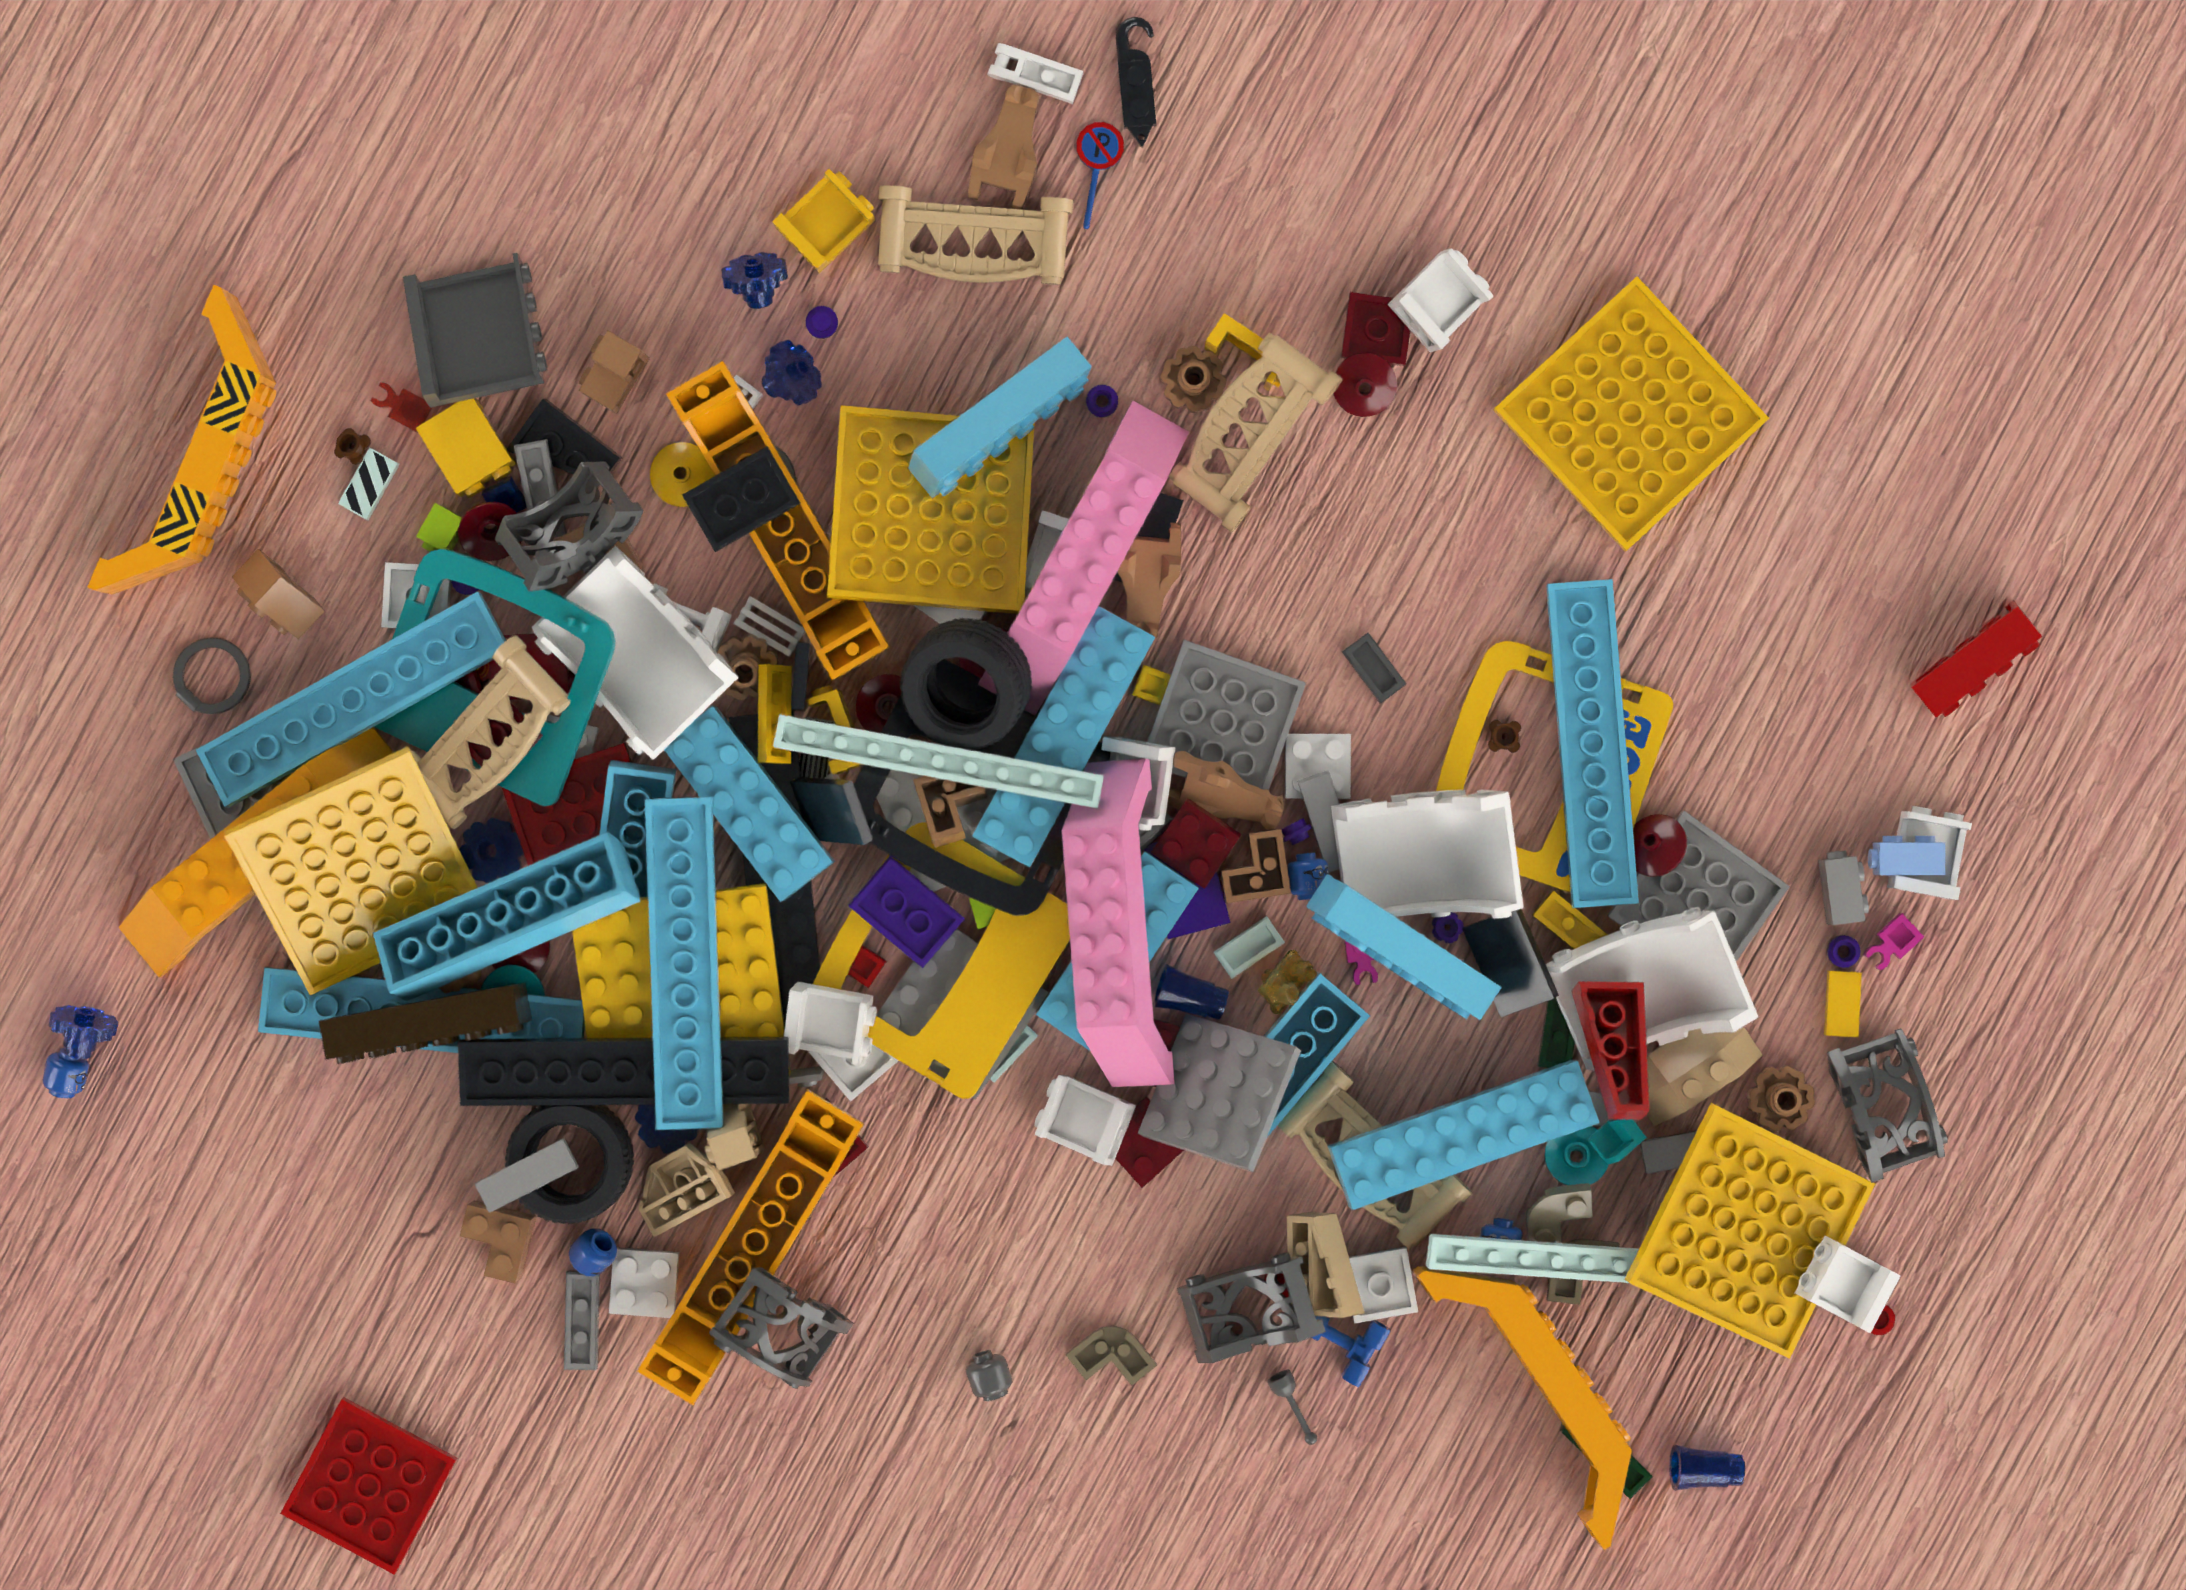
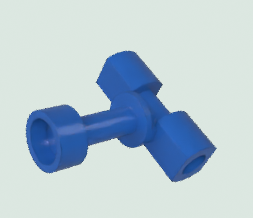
M1315 1316L1316 1320L1322 1319L1326 1332L1311 1338L1318 1341L1322 1336L1346 1349L1345 1357L1350 1360L1341 1376L1352 1385L1360 1387L1370 1369L1368 1364L1375 1349L1380 1351L1391 1332L1390 1328L1377 1320H1372L1363 1336L1357 1334L1353 1339L1329 1326L1330 1318Z

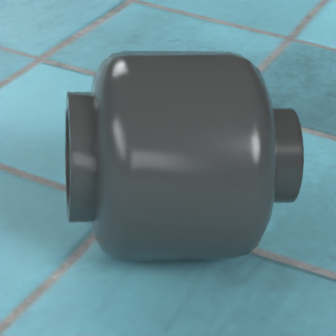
M985 1350L973 1355L974 1361L966 1368V1375L973 1394L976 1397L983 1398L984 1401L996 1400L1008 1394L1007 1389L1011 1386L1013 1379L1005 1357L1000 1354H992L991 1350Z

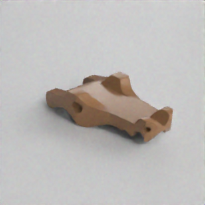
M1012 85L1007 88L1005 101L996 125L987 137L975 147L968 198L978 200L981 194V186L986 184L1015 192L1014 199L1012 200V209H1023L1037 170L1032 133L1039 95L1034 89L1025 88L1020 85Z
M1171 523L1169 539L1136 536L1117 571L1127 594V622L1155 636V638L1158 637L1164 598L1172 584L1180 576L1181 523Z
M1178 751L1174 754L1173 766L1188 773L1182 792L1170 786L1168 805L1180 810L1186 799L1189 798L1218 819L1240 818L1259 822L1268 830H1272L1279 825L1284 810L1282 795L1275 797L1269 793L1268 789H1260L1257 786L1246 783L1224 761H1204L1185 751Z

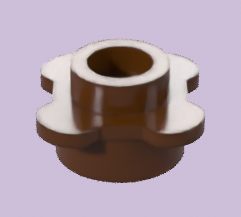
M347 428L337 438L334 453L338 458L345 457L352 464L358 465L363 461L362 455L365 449L370 446L371 439L365 434L358 435L352 428ZM352 444H355V447L353 449H350V446Z
M1494 720L1489 724L1491 740L1488 742V747L1491 751L1497 752L1503 749L1515 753L1519 750L1520 743L1518 739L1521 725L1517 721L1501 723L1499 720ZM1503 733H1506L1508 736L1505 740L1502 739Z

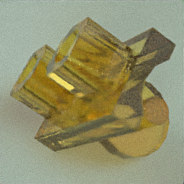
M1289 950L1274 970L1266 969L1261 975L1263 984L1258 989V992L1269 1002L1270 1010L1273 1014H1281L1287 1005H1294L1299 999V989L1305 982L1311 983L1317 976V972L1310 961L1302 960L1296 950Z

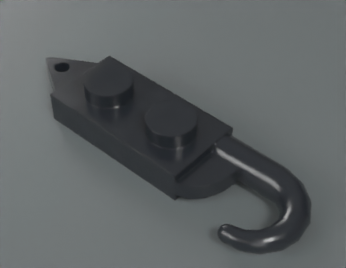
M1132 17L1119 25L1115 39L1124 129H1128L1140 147L1143 148L1152 127L1156 126L1151 63L1149 56L1145 52L1129 49L1128 33L1133 27H1142L1147 32L1148 37L1152 38L1154 32L1148 21L1143 18ZM1142 135L1144 136V139L1139 140L1138 137Z

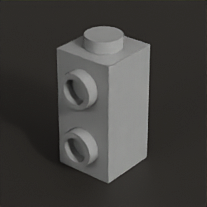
M1847 851L1827 853V859L1818 860L1826 924L1838 925L1865 921V914L1869 912V905L1866 894H1862L1860 881H1864L1862 862L1857 861V856H1847Z

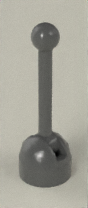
M1284 1370L1273 1375L1267 1381L1272 1392L1277 1396L1287 1398L1305 1433V1442L1309 1445L1315 1444L1317 1442V1435L1311 1432L1292 1396L1296 1387L1293 1374L1290 1370Z

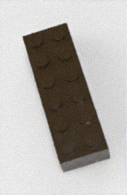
M523 982L320 1020L319 1027L325 1060L336 1058L337 1064L364 1059V1053L368 1052L369 1058H375L396 1053V1047L399 1046L401 1052H408L428 1047V1041H433V1047L451 1044L459 1041V1035L464 1034L467 1041L492 1035V1029H497L498 1035L516 1032L517 1030L524 1029L523 1023L532 1021L526 983Z

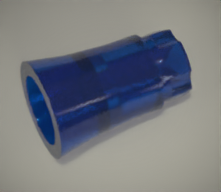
M1166 964L1157 985L1153 1007L1173 1009L1201 1017H1206L1207 1015L1214 1019H1221L1227 1005L1229 990L1215 986V983L1199 979Z
M1674 1445L1670 1454L1669 1466L1671 1486L1674 1491L1705 1487L1727 1488L1728 1485L1742 1486L1745 1477L1743 1455L1728 1454L1727 1451H1709Z

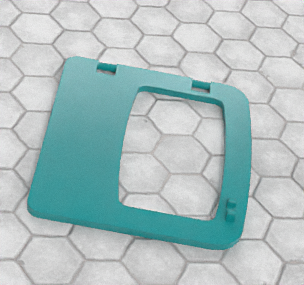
M449 549L431 551L423 557L418 565L412 589L405 601L392 639L429 619L442 582L445 579H450L486 591L521 606L567 630L585 644V652L567 697L570 700L569 706L562 712L556 723L545 721L540 731L543 736L504 781L498 784L539 805H553L560 798L614 654L616 644L614 632L605 620L549 589L529 591L523 583L525 578ZM422 584L430 588L424 604L416 601ZM454 681L374 727L428 752L479 694ZM471 757L473 766L476 769H480L481 766Z

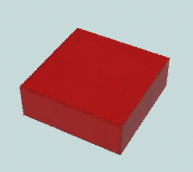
M862 945L851 965L848 975L869 988L887 961Z

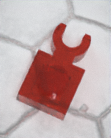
M380 382L379 387L387 391V398L384 401H379L372 397L370 401L379 408L391 407L392 409L388 415L389 418L418 433L416 427L425 422L433 407L430 408L423 398L404 388L399 396H397L393 387Z

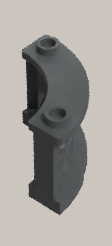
M607 462L580 463L569 482L552 498L528 511L503 517L495 541L498 545H503L525 577L523 583L529 591L548 589L567 583V577L580 570H583L585 573L589 572L618 541L623 544L636 527L644 510L638 502H631L609 472L610 466ZM600 485L603 487V491H602V493H601V496H600V492H599V490H598V487H599ZM611 498V500L614 503L608 505L609 499ZM589 516L584 526V537L575 544L569 541L553 542L556 532L564 520L573 517ZM524 541L531 546H521L519 542ZM528 555H535V557L531 560Z
M1901 1028L1895 1030L1894 1034L1844 1051L1837 1048L1827 1052L1829 1073L1839 1091L1845 1109L1851 1108L1852 1118L1856 1123L1851 1125L1856 1141L1858 1157L1871 1183L1884 1179L1883 1173L1935 1155L1938 1158L1945 1156L1943 1144L1948 1143L1947 1135L1943 1126L1939 1125L1926 1081L1917 1062L1918 1050L1916 1044L1911 1037L1906 1038ZM1895 1048L1900 1056V1064L1892 1066L1890 1056H1886L1882 1064L1883 1070L1878 1069L1875 1055ZM1868 1058L1869 1067L1848 1066L1850 1063ZM1908 1072L1912 1084L1901 1077ZM1868 1078L1872 1079V1093L1870 1096L1864 1097L1860 1092V1087L1862 1085L1870 1087ZM1881 1081L1898 1088L1910 1097L1907 1112L1897 1129L1893 1123L1885 1118L1868 1116L1867 1109L1871 1108L1880 1097ZM1920 1109H1921L1923 1121H1922V1120H1916L1917 1117H1918V1115H1919ZM1879 1125L1885 1126L1891 1136L1888 1138L1887 1133L1883 1132L1881 1137H1876V1127ZM1919 1130L1925 1131L1926 1141L1905 1147L1903 1142L1905 1136L1911 1141L1919 1142L1916 1139V1133ZM1896 1146H1897V1148L1899 1149V1150H1897V1151L1888 1153V1152H1890L1893 1148H1895Z
M1289 1252L1271 1257V1261L1235 1269L1205 1278L1204 1274L1195 1275L1186 1279L1187 1285L1177 1288L1178 1295H1181L1197 1350L1194 1352L1198 1363H1215L1252 1351L1251 1344H1255V1346L1268 1344L1269 1347L1286 1343H1297L1326 1332L1322 1319L1316 1320L1300 1268V1264L1304 1263L1302 1256L1291 1258ZM1278 1273H1283L1286 1283L1281 1284L1277 1280ZM1267 1274L1266 1281L1257 1277L1259 1275ZM1235 1281L1227 1292L1221 1286L1222 1284ZM1246 1286L1262 1292L1275 1302L1264 1313L1262 1330H1257L1255 1324L1248 1317L1238 1313H1229L1237 1296ZM1286 1288H1288L1290 1295L1288 1297L1282 1294ZM1202 1292L1211 1293L1213 1301L1203 1302L1202 1306L1208 1310L1217 1309L1216 1314L1200 1316L1194 1295ZM1279 1308H1281L1282 1312L1277 1314V1316L1282 1319V1324H1277L1272 1319V1314ZM1213 1323L1210 1339L1211 1345H1208L1202 1324ZM1226 1323H1240L1243 1327V1332L1241 1334L1233 1333L1232 1328L1235 1324L1226 1326Z
M753 1268L746 1278V1282L709 1334L716 1338L714 1344L727 1353H730L732 1350L760 1368L781 1378L795 1389H798L799 1386L809 1387L813 1382L809 1378L813 1370L839 1333L847 1334L854 1322L829 1304L818 1302L810 1297L806 1301H801L795 1297L798 1293L797 1290L785 1284L764 1268ZM754 1286H757L753 1308L742 1304ZM779 1305H783V1306H784V1310H783V1312H782L781 1314H779V1315H771V1314H768V1310H769L771 1313L776 1314V1312H775L776 1307L779 1306ZM736 1312L753 1317V1322L746 1319L736 1321L740 1328L746 1329L745 1334L742 1336L734 1335L726 1329V1326ZM800 1314L797 1330L803 1341L787 1349L773 1351L769 1341L767 1323L771 1325H784L794 1320ZM811 1324H814V1326H813L812 1328L808 1329L809 1332L811 1333V1335L808 1336V1335H807V1328H808ZM757 1344L760 1352L752 1348V1346Z

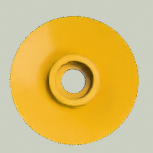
M687 442L673 443L664 447L655 456L650 468V481L655 493L666 503L677 507H688L682 495L715 476L699 447ZM678 468L686 469L687 475L684 479L676 478L675 472Z

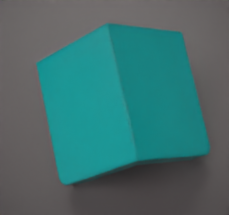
M1609 1119L1588 1138V1141L1608 1165L1622 1160L1647 1137L1633 1119Z

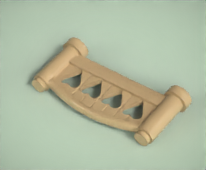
M890 185L879 186V200L882 201L878 258L880 272L899 273L900 267L907 266L940 278L979 283L1011 281L1036 275L1042 277V284L1061 285V279L1064 278L1068 214H1072L1073 200L1042 197L1040 211L911 202V188ZM925 224L938 245L937 251L931 255L925 253L924 250L916 254L910 249L912 241ZM957 227H959L970 247V252L965 257H960L957 253L947 256L942 251L943 245ZM989 229L993 232L1002 249V255L998 259H992L989 255L985 258H978L975 255V248ZM1022 231L1035 253L1034 258L1028 262L1022 260L1021 257L1015 261L1007 257L1008 249Z
M1271 333L1264 338L1258 347L1263 352L1262 357L1232 382L1209 412L1196 438L1189 462L1185 465L1179 462L1169 475V478L1173 480V484L1223 521L1221 525L1231 533L1235 531L1251 509V506L1241 498L1308 403L1313 398L1321 405H1324L1342 381V378L1333 371L1328 374L1278 335L1274 336ZM1272 371L1277 374L1285 397L1265 396L1259 393L1258 385L1266 381L1265 376L1267 372ZM1254 397L1258 399L1267 423L1244 421L1240 417L1241 409L1248 407L1247 401L1249 398ZM1232 423H1237L1241 426L1249 448L1227 447L1223 444L1222 436L1230 433L1229 427ZM1213 449H1220L1223 452L1231 474L1209 472L1205 469L1204 462L1212 458Z
M516 635L506 640L493 654V659L502 669L421 759L415 751H411L446 824L452 830L459 827L466 820L467 816L464 814L463 809L466 805L492 790L520 763L535 742L548 714L553 711L555 715H558L570 704L565 691L525 651L526 645ZM509 695L530 700L533 704L532 712L524 715L522 723H518L514 719ZM488 719L505 722L512 727V734L509 737H504V742L501 746H497L493 742ZM468 742L488 746L491 749L492 755L490 759L483 760V766L480 769H476L472 764ZM447 765L467 769L471 774L470 781L462 784L460 792H456L452 788Z
M1332 1060L1324 1070V1073L1304 1093L1278 1126L1290 1138L1299 1135L1321 1169L1342 1190L1327 1147L1328 1144L1325 1142V1136L1316 1134V1125L1343 1118L1339 1142L1382 1127V1125L1346 1092L1354 1083V1080ZM1454 1174L1414 1188L1410 1208L1406 1212L1397 1210L1396 1203H1391L1387 1199L1366 1205L1363 1208L1378 1218L1396 1226L1400 1231L1396 1237L1408 1249H1411L1413 1246H1417L1460 1200L1465 1202L1473 1192Z

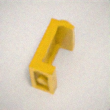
M829 168L824 172L825 176L785 215L781 213L772 221L775 228L819 274L875 221L874 215L871 213L875 209L873 205L862 194L857 198L849 190L852 186L851 182L840 171L834 174Z
M1224 313L1205 342L1204 349L1214 352L1215 355L1224 341L1227 340L1255 360H1259L1263 352L1258 347L1264 339ZM1271 372L1263 387L1268 391L1273 385L1278 388L1281 385L1275 372Z
M477 398L459 401L416 427V430L454 492L460 497L467 495L468 498L479 494L485 489L483 484L493 478L495 481H498L508 476L512 472L511 467L516 464L514 458L510 456L482 411L483 407Z
M828 685L811 691L813 697L806 700L809 707L814 708L828 703L835 725L855 729L841 690H833L832 686ZM838 759L828 761L831 772L835 775L864 765Z

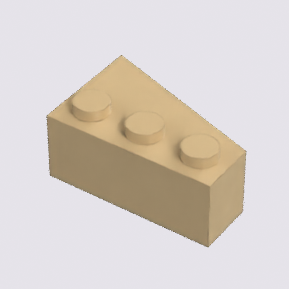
M723 1104V1128H707L708 1145L705 1146L706 1155L710 1164H716L718 1171L754 1159L765 1149L750 1104Z
M1307 1212L1287 1215L1288 1252L1291 1258L1301 1256L1304 1263L1300 1264L1314 1315L1344 1318L1365 1314L1337 1214Z

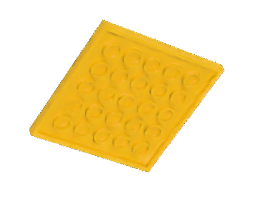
M1638 276L1493 409L1625 552L1769 419Z
M840 405L827 598L1018 614L1025 601L1034 429L1021 439L1017 436L1007 443L1009 447L998 457L993 458L992 455L987 457L982 462L984 466L971 477L965 474L957 480L958 486L945 496L939 493L932 499L908 469L912 454L916 448L959 416Z
M409 747L224 831L228 843L310 996L381 963L373 935L374 932L478 888Z
M759 884L716 889L721 1037H784L785 1026L767 885ZM648 897L640 898L641 901L572 930L587 1038H653Z
M1711 1103L1624 1280L1790 1359L1816 1307V1304L1795 1293L1799 1279L1806 1272L1814 1257V1251L1822 1242L1824 1236L1844 1246L1846 1245L1875 1183H1871V1181Z

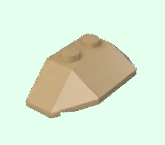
M1701 1028L1690 1030L1686 1038L1661 1045L1647 1054L1650 1110L1647 1117L1653 1126L1693 1108L1740 1077L1763 1056L1747 1030L1740 1028L1735 1032L1703 1034Z
M689 1143L649 1166L644 1185L643 1199L640 1200L638 1209L652 1235L655 1237L729 1198L735 1192L723 1170L718 1171L716 1164L709 1163L706 1154Z

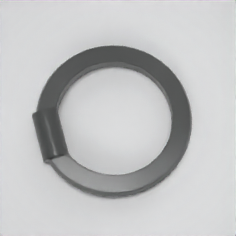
M204 638L191 643L180 653L173 669V683L177 692L176 696L193 712L197 711L204 714L226 712L241 702L250 685L251 673L245 655L236 645L220 638ZM207 648H219L227 651L234 657L240 670V680L235 692L228 699L216 704L202 703L186 688L184 682V671L190 658L197 652Z

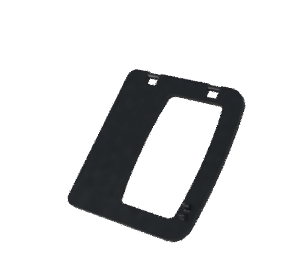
M946 659L937 663L936 678L941 691L949 701L961 708L974 711L989 709L996 704L997 695L978 685L980 677ZM900 695L881 734L902 738L918 735L934 741L914 724L913 719L909 717V713L905 709L906 706L903 704V698ZM1039 709L1035 716L1024 710L1012 729L1001 740L984 748H973L971 751L1014 759L1041 710ZM1099 741L1087 763L1110 761L1111 752L1101 750L1102 742ZM863 765L853 785L873 837V841L869 843L903 864L952 890L1012 916L1028 915L1037 910L1042 904L1064 862L1062 829L1071 807L1070 803L1064 804L1024 882L1019 886H1013L971 869L939 853L875 813L873 809L874 801L891 769ZM1041 862L1051 867L1043 883L1033 878Z

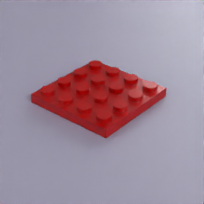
M625 742L575 758L560 798L553 805H539L501 787L528 866L599 836L608 766L611 760L632 763Z
M343 1397L280 1514L395 1575L458 1458Z

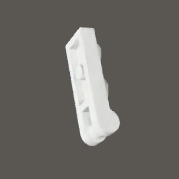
M997 44L995 50L997 57L994 65H990L987 73L988 76L1025 88H1031L1038 93L1073 104L1083 76L1082 70L1006 44ZM1009 59L1018 61L1015 71L1006 69Z

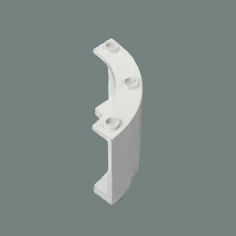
M615 545L563 597L605 620L613 630L616 641L615 650L595 704L599 707L604 705L629 736L626 742L636 753L641 755L645 752L654 760L738 676L725 659L709 646V640L660 588L654 592L652 589L655 586L644 577L645 573ZM541 617L531 627L538 638L535 643L547 655L551 653L556 655L576 675L585 652L584 642L567 630Z
M1465 790L1428 791L1391 795V802L1386 800L1372 803L1370 798L1331 806L1341 882L1394 917L1431 913V917H1445L1450 915L1451 912H1476L1492 914V918H1506L1512 915L1511 911L1523 909L1509 792L1479 790L1477 793L1466 795Z
M1696 907L1681 914L1666 916L1640 924L1637 920L1630 921L1622 925L1619 931L1598 938L1574 950L1564 949L1555 953L1552 956L1553 960L1546 964L1559 994L1556 999L1587 1070L1595 1071L1571 991L1578 981L1644 982L1647 1044L1657 1040L1659 1046L1684 1039L1688 1036L1690 1030L1700 1028L1703 1034L1735 1032L1759 1017L1715 911H1701L1700 908Z

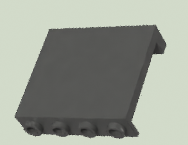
M512 253L513 263L420 282L416 274L403 277L422 396L430 408L544 384L543 371L548 370L544 352H539L537 343L542 341V333L539 323L533 320L532 312L537 311V305L533 292L529 293L527 283L532 282V276L528 263L523 264L518 253Z

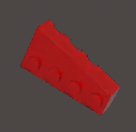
M2014 600L2005 607L2008 611L2003 617L2000 615L1995 618L1992 617L1982 625L1983 627L1979 630L1980 634L1977 637L1972 635L1966 638L1952 651L1954 654L1951 657L1944 656L1910 683L1911 688L1935 717H1938L1940 714H1943L1944 717L1950 715L1960 706L1958 701L1967 694L1973 697L1987 686L1984 682L1994 673L1997 677L2001 676L2013 666L2011 660L2021 653L2025 657L2040 646L2038 640L2042 638V635Z
M1578 981L1571 991L1608 1118L1642 1120L1650 1112L1644 982Z

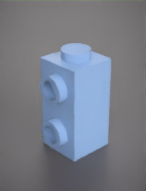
M1882 836V842H1873V849L1868 851V867L1873 869V875H1945V842H1935V836H1915V842H1902V836Z

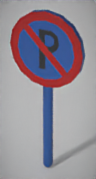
M1094 122L1087 125L1079 133L1076 141V151L1080 160L1087 167L1093 168L1083 224L1084 229H1089L1099 170L1113 167L1121 159L1124 152V140L1120 131L1106 122Z

